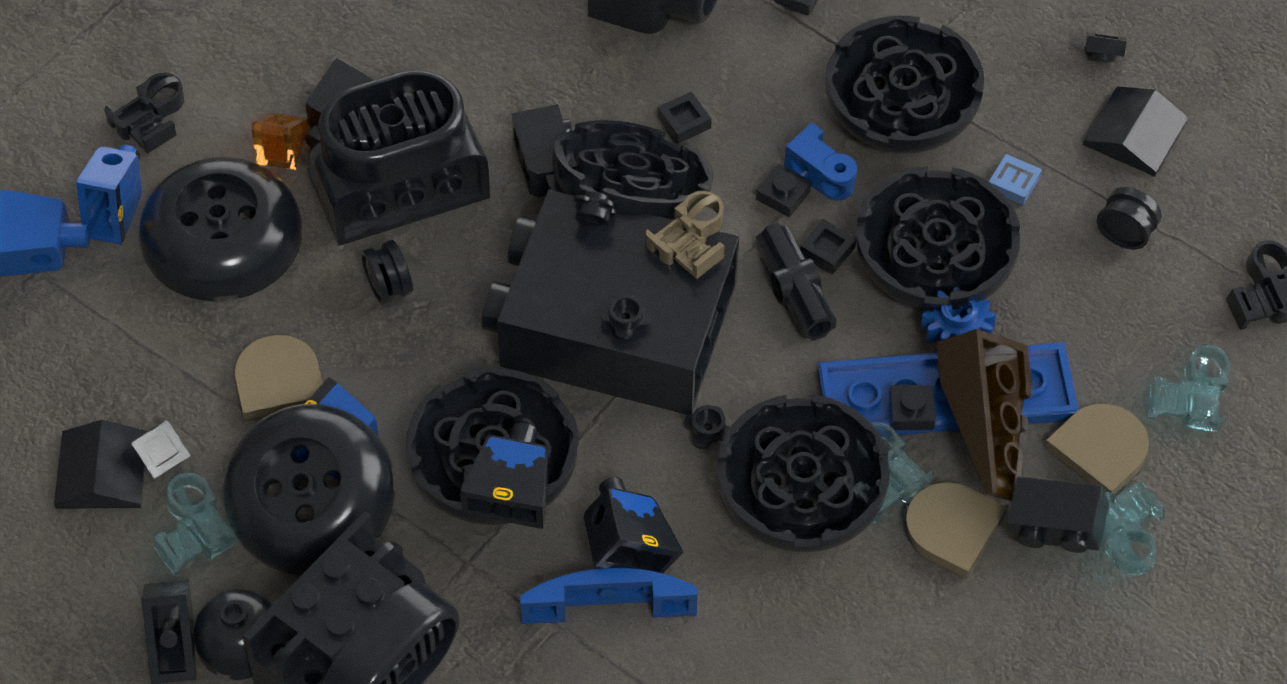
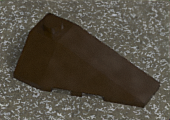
M979 329L936 342L938 354L937 369L940 375V383L986 495L1012 501L1017 476L1022 477L1024 454L1019 447L1020 433L1027 431L1028 419L1022 415L1023 402L1025 399L1031 398L1032 389L1028 346Z

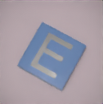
M1005 154L989 182L998 188L1007 199L1024 206L1041 177L1042 169Z

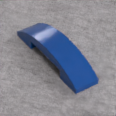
M602 568L580 571L546 581L520 596L522 624L566 622L565 606L652 602L653 618L697 616V587L670 575L642 569Z

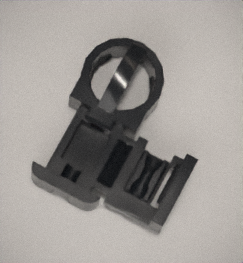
M165 72L152 75L144 83L136 87L137 98L114 112L108 106L104 109L107 123L111 128L116 127L118 135L123 140H129L131 136L147 154L177 135L175 124L172 120L164 124L160 122L166 116L177 112L184 103L182 83L174 74ZM162 88H171L177 91L173 97L167 100L153 99Z
M1265 240L1254 247L1246 261L1247 272L1255 283L1254 289L1244 291L1243 287L1233 288L1226 298L1240 330L1246 329L1252 321L1272 317L1275 312L1277 313L1272 319L1273 322L1277 324L1287 322V249L1278 242ZM1263 254L1273 257L1279 263L1281 270H1267Z

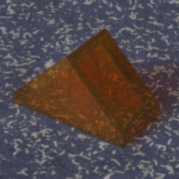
M271 112L253 121L251 131L257 164L296 170L305 141L304 136L309 128L307 117Z

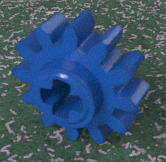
M942 291L937 292V297H948ZM974 300L969 301L965 307L960 306L958 310H952V305H941V310H924L921 329L927 331L926 341L928 343L936 342L937 340L942 341L974 329L992 334L996 313L989 311V300H982L978 303Z

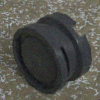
M1120 187L1110 194L1106 206L1098 213L1096 222L1098 229L1104 237L1113 244L1125 249L1136 250L1142 249L1147 245L1151 233L1161 222L1162 213L1154 199L1146 193L1135 188Z
M394 240L382 243L381 248L378 250L369 248L361 251V261L367 280L381 305L392 302L393 296L398 294L402 297L412 294L414 289L411 275L404 256Z

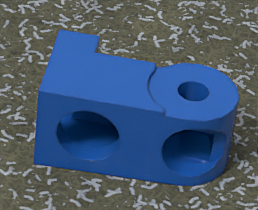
M810 123L786 146L784 167L812 181V187L825 197L838 201L847 199L854 192L857 164L852 157L846 154H837L835 150L823 142L824 131L814 123Z

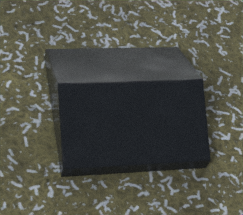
M1117 86L1084 139L1083 145L1155 177L1184 129L1189 117L1155 89Z
M99 420L62 431L54 500L55 509L141 508L145 465L130 442L145 434L147 430Z

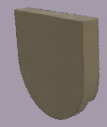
M272 335L254 341L242 351L235 365V380L244 421L265 417L286 407L305 404L323 384L315 353L305 342L291 336Z
M1094 404L1084 407L1073 414L1046 440L1045 448L1090 484L1102 485L1106 497L1110 499L1143 466L1148 452L1149 439L1142 422L1128 410L1111 404Z
M950 482L936 483L922 489L911 500L907 509L906 529L913 542L914 549L919 554L967 579L1005 517L1007 506L961 484Z

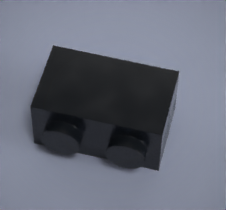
M1017 476L1007 524L1014 540L1026 547L1041 548L1043 545L1061 546L1064 550L1074 553H1083L1086 549L1100 551L1109 502L1102 485Z

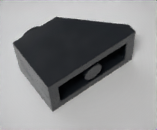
M189 579L145 584L141 604L151 684L196 680L194 617Z

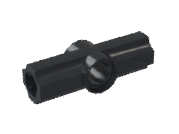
M775 223L765 227L756 236L755 245L770 272V283L777 301L781 305H787L803 338H810L814 341L826 337L832 329L836 328L837 319L821 291V279L816 265L812 259L804 258L788 226Z

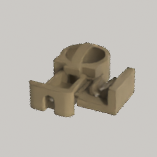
M697 191L688 195L675 208V220L655 235L648 229L646 230L645 245L647 249L652 253L658 250L659 259L666 265H672L673 256H675L676 262L696 279L724 258L725 246L721 242L713 247L705 244L706 238L718 232L722 227L724 216L722 200L714 193L708 191ZM705 207H709L717 213L715 218L708 221L695 220Z

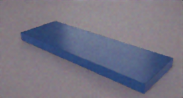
M1065 342L1027 345L1032 389L1031 398L1025 399L1023 402L1022 415L1028 419V424L1067 421L1073 414L1079 411ZM937 353L818 362L817 364L821 396L840 401L858 411L876 428L881 437L960 430L940 383V375L937 369ZM891 385H933L936 420L934 430H892L890 409Z

